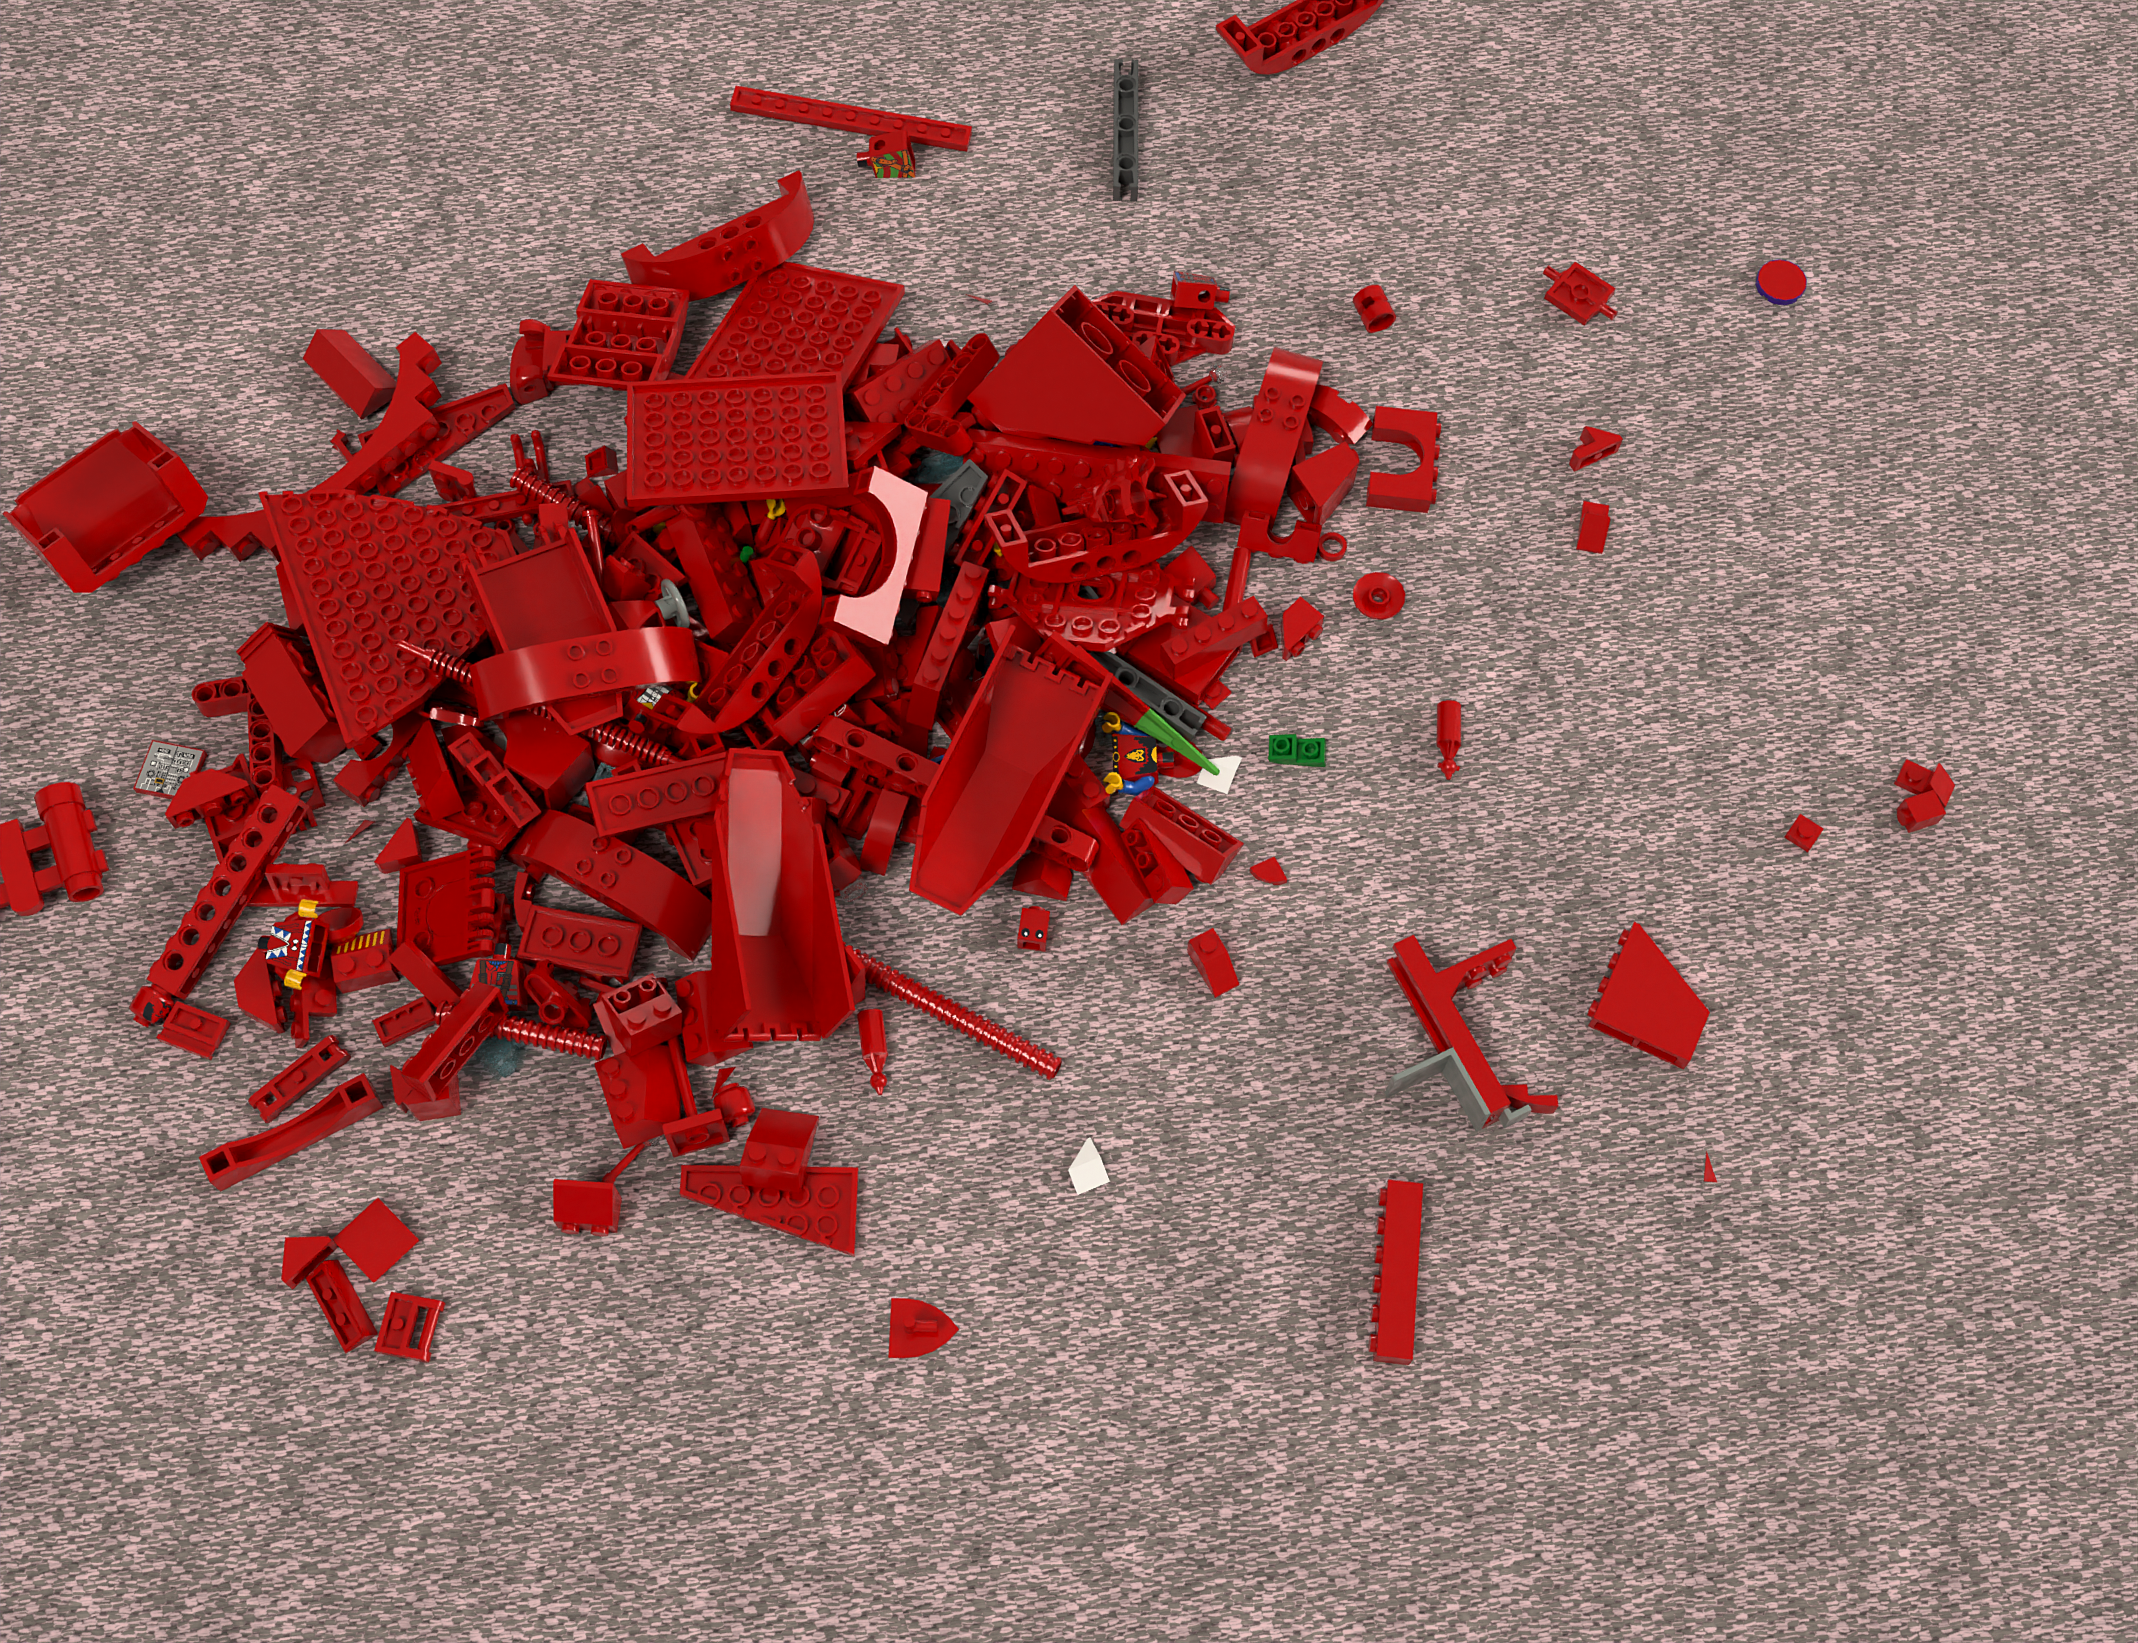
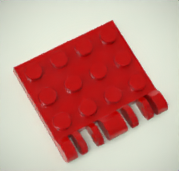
M481 846L400 869L396 949L409 938L437 967L474 957L485 958L493 955L494 942L491 940L494 939V931L490 929L475 931V926H487L494 923V915L490 913L495 910V891L491 889L495 887V879L491 877L476 878V874L485 875L495 871V847ZM397 968L395 969L396 973L404 976Z

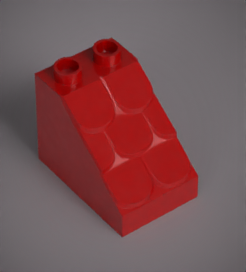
M1074 285L973 390L967 399L974 405L971 409L974 418L980 425L990 431L998 428L1003 433L1033 439L1057 438L1093 445L1095 441H1101L1122 446H1145L1167 424L1186 397V394Z

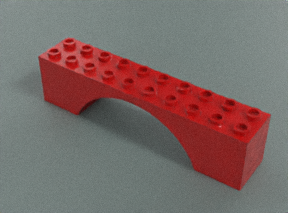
M448 677L428 697L459 702L477 710L473 686L470 687L466 683L463 684L459 680L456 681L453 677ZM527 709L512 711L507 718L492 720L507 739V748L503 760L504 769L507 768L539 809L561 811L596 773L591 743L582 734L570 737L559 724L554 723V720H547V717L543 718L540 715L534 714V711L532 713L527 711Z

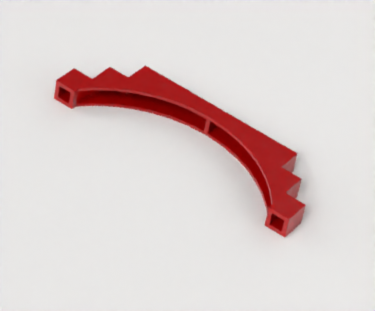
M414 332L395 347L400 355L396 388L391 403L371 438L339 471L303 494H307L311 490L347 489L356 491L357 495H363L441 431L434 415L427 408L434 405L442 397L434 381L428 377L442 362L435 349L419 334ZM264 509L239 515L198 516L188 523L183 531L176 533L179 540L200 561L221 544L239 562L251 555L260 545L279 563L282 561Z

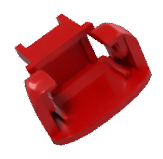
M535 319L520 321L519 333L524 334V336L517 341L510 363V388L513 398L518 404L525 405L549 396V391L554 390V386L580 385L577 383L550 381L547 378L561 343H567L572 330L551 331L550 326Z

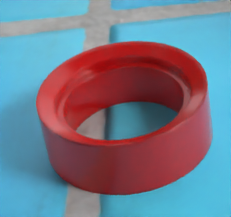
M1328 532L1320 537L1317 551L1324 560L1338 561L1345 555L1347 542L1342 535ZM1327 540H1335L1340 543L1342 549L1338 553L1332 554L1326 552L1322 544Z

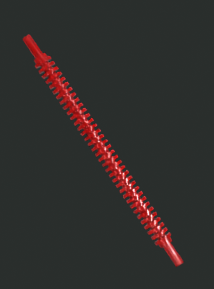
M403 639L399 641L397 649L421 659V663L426 664V668L439 672L442 675L446 674L449 678L453 677L454 680H459L463 684L466 683L470 687L473 686L469 666L473 663L466 662L463 659L460 660L459 657H453L452 654H446L445 651H440L438 648L424 649ZM543 706L527 709L531 713L534 711V714L540 715L543 718L547 717V720H554V723H557ZM607 722L581 732L582 735L586 736L588 734L589 738H594L596 741L601 740L603 744L608 743L610 747L615 745V749H621L624 753L628 751V754L631 756L635 754V757L638 759L642 756V760L645 762L649 759L648 763L652 765L655 763L657 767L685 761L673 756V752L669 751L668 747L663 746L661 749V744L656 743L655 745V741L652 740L648 742V738L645 737L641 740V735L638 734L634 737V732L630 731L628 733L627 729L623 728L621 730L620 726H615L614 728L613 723L608 724Z

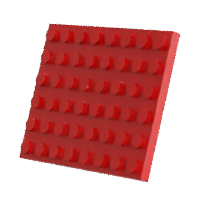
M784 261L748 281L683 379L841 371L842 395H844L903 298L905 287L901 284Z
M841 371L627 382L628 507L849 495Z

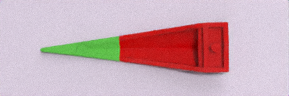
M1055 630L1028 661L1032 664L1037 655L1056 664L1053 672L1056 676L1061 667L1080 676L1081 679L1078 686L1081 688L1086 680L1101 686L1108 673V670L1079 644L1075 647ZM1113 675L1109 691L1100 709L1108 713H1116L1123 721L1158 739L1213 775L1217 776L1220 770Z

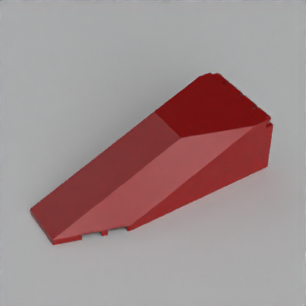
M1012 624L921 801L909 892L960 917L1026 852L1109 691L1113 678V673L1108 671L1101 686L1086 680L1081 688L1078 686L1081 677L1062 667L1058 675H1054L1053 672L1056 668L1054 663L1037 655L1032 664L1029 663L1028 660L1031 652L1014 645L1016 626Z
M729 748L726 752L712 825L711 1018L714 1033H719L722 1042H742L744 1037L746 1042H768L770 1038H772V1041H796L797 1037L799 1041H820L821 1035L822 1039H827L855 1011L822 827L820 824H814L807 811V807L810 804L807 798H800L794 785L796 777L782 751Z

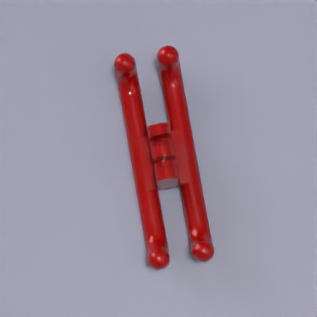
M533 430L531 432L537 468L533 459H525L520 436L512 434L510 441L516 469L522 466L526 472L531 471L533 476L538 475L539 480L545 479L547 481L546 484H550L545 447L540 431ZM525 513L522 516L525 526L530 527L534 524V514Z

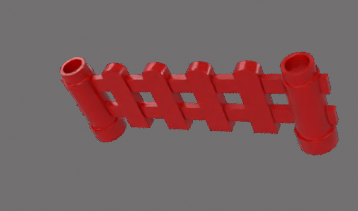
M59 782L41 788L36 792L34 796L40 820L45 825L24 832L23 825L17 818L0 824V869L4 883L0 884V909L10 905L12 910L19 916L34 915L44 907L42 894L61 887L66 889L68 898L72 902L90 901L103 894L102 873L109 871L104 851L102 849L95 851L90 833L98 829L93 812L90 809L86 810L80 786L76 783ZM51 847L56 865L36 872L31 853Z

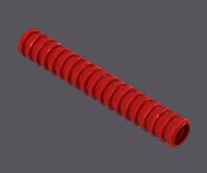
M522 466L516 469L510 479L511 488L516 487L517 491H523L525 496H532L531 499L533 501L539 500V504L566 503L568 521H575L576 526L582 525V529L587 530L586 518H583L582 512L591 510L589 505H582L583 502L581 500L575 501L574 496L569 497L567 492L562 493L561 489L558 487L555 489L553 484H546L547 481L545 479L539 480L538 475L533 476L531 471L526 472ZM599 513V516H597L599 537L604 538L605 543L611 542L612 547L618 546L619 548L620 545L615 540L611 530V518H605L603 513Z
M445 1000L439 1003L435 1013L437 1026L441 1025L443 1016L449 1010L453 1011L457 1006L456 1003L451 1002L448 1004ZM506 1014L489 1034L491 1038L497 1036L498 1039L503 1040L506 1038L509 1042L514 1039L518 1044L523 1041L525 1045H530L531 1043L534 1047L541 1045L542 1049L550 1047L551 1051L559 1049L560 1053H565L566 1051H568L569 1055L577 1053L578 1057L586 1055L587 1059L595 1057L596 1061H600L604 1057L607 1047V1039L604 1035L597 1037L595 1033L589 1035L586 1031L580 1033L577 1029L571 1031L570 1028L562 1029V1026L559 1025L554 1028L551 1024L545 1026L544 1022L536 1024L535 1020L527 1022L526 1018H521L520 1020H518L517 1016L510 1018L509 1014Z

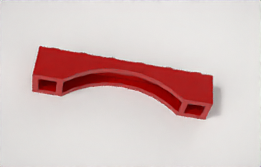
M362 1073L337 1086L319 1103L292 1120L258 1135L225 1143L200 1156L199 1160L209 1182L221 1192L384 1108L372 1082L365 1073Z

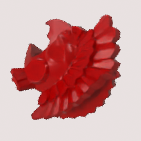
M1136 454L1133 457L1126 455L1124 460L1116 458L1115 463L1107 464L1105 469L1098 471L1096 478L1091 479V487L1086 488L1084 493L1077 494L1075 499L1066 502L1067 507L1062 509L1063 516L1080 512V514H1084L1092 522L1116 524L1128 522L1133 525L1144 523L1150 531L1154 530L1157 527L1159 518L1149 507V501H1160L1161 498L1167 499V496L1164 494L1151 492L1146 489L1148 477L1156 466L1154 458L1147 459L1145 455L1139 458Z

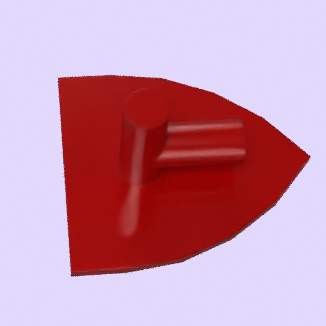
M891 1298L888 1358H912L933 1352L946 1344L958 1332L959 1328L949 1316L933 1305L920 1300Z

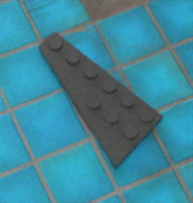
M968 459L929 497L951 500L943 564L989 482L988 476L971 459ZM900 598V610L897 616L909 627L922 602L913 598Z

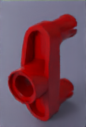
M548 959L538 960L535 968L527 974L524 980V987L540 1007V1018L547 1024H559L564 1028H570L571 1031L577 1029L580 1033H583L591 1024V1015L595 1011L593 1004L595 1003L593 1002L589 1006L591 1001L589 998H582L577 1002L550 977L554 971V965L551 963L547 967L550 962ZM551 1004H554V1005L558 1006L559 1009L553 1007Z

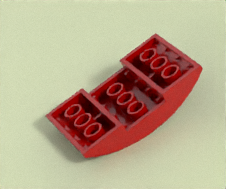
M590 279L576 309L577 321L567 343H561L547 375L548 380L627 389V382L665 380L671 370L680 345L690 291Z

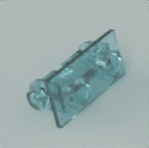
M941 452L922 460L919 467L912 469L915 483H930L945 475L955 473L963 465V458Z

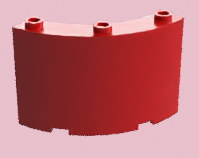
M927 497L926 510L922 515L919 525L920 533L915 541L913 560L907 571V583L902 591L901 598H913L920 602L937 600L940 591L951 500ZM863 502L851 506L849 513L852 516L867 523L880 533L873 514ZM846 528L829 563L827 578L834 581L837 580L859 533ZM881 557L869 579V582L864 592L873 583L878 573L881 563ZM828 589L825 590V595L839 593ZM845 594L847 597H853V598L858 597V596H853V595Z

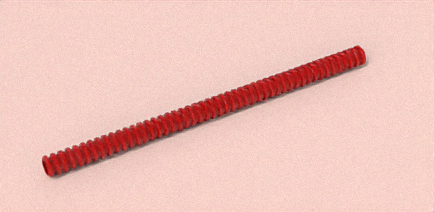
M688 876L687 881L692 885V882ZM712 883L698 889L702 891L703 895H710V899H712ZM853 950L865 966V980H868V984H876V988H883L885 993L891 992L893 997L899 996V1000H906L907 1005L914 1004V1008L917 1010L921 1008L922 1013L926 1014L928 1012L930 1017L934 1018L936 1016L937 1021H945L947 1026L953 1025L954 1030L960 1029L961 1034L967 1033L971 1039L975 1037L976 1042L980 1043L982 1041L984 1046H992V1050H999L1000 1055L1007 1054L1008 1059L1014 1058L1015 1063L1019 1064L1021 1062L1023 1067H1031V1071H1038L1039 1076L1046 1075V1079L1049 1081L1058 1073L1062 1064L1061 1057L1055 1058L1052 1052L1047 1054L1046 1049L1042 1048L1040 1050L1037 1044L1032 1046L1029 1040L1023 1041L1022 1036L1016 1037L1012 1031L1008 1033L1007 1028L1003 1027L1001 1029L999 1024H991L990 1019L984 1020V1016H976V1012H969L968 1007L964 1006L961 1008L960 1003L956 1002L954 1004L951 998L945 999V995H937L936 990L930 991V987H922L921 982L915 983L913 978L907 979V975L904 973L900 975L897 969L892 971L891 966L887 965L885 967L882 961L877 963L876 958H868L869 955L867 953L861 954V950Z

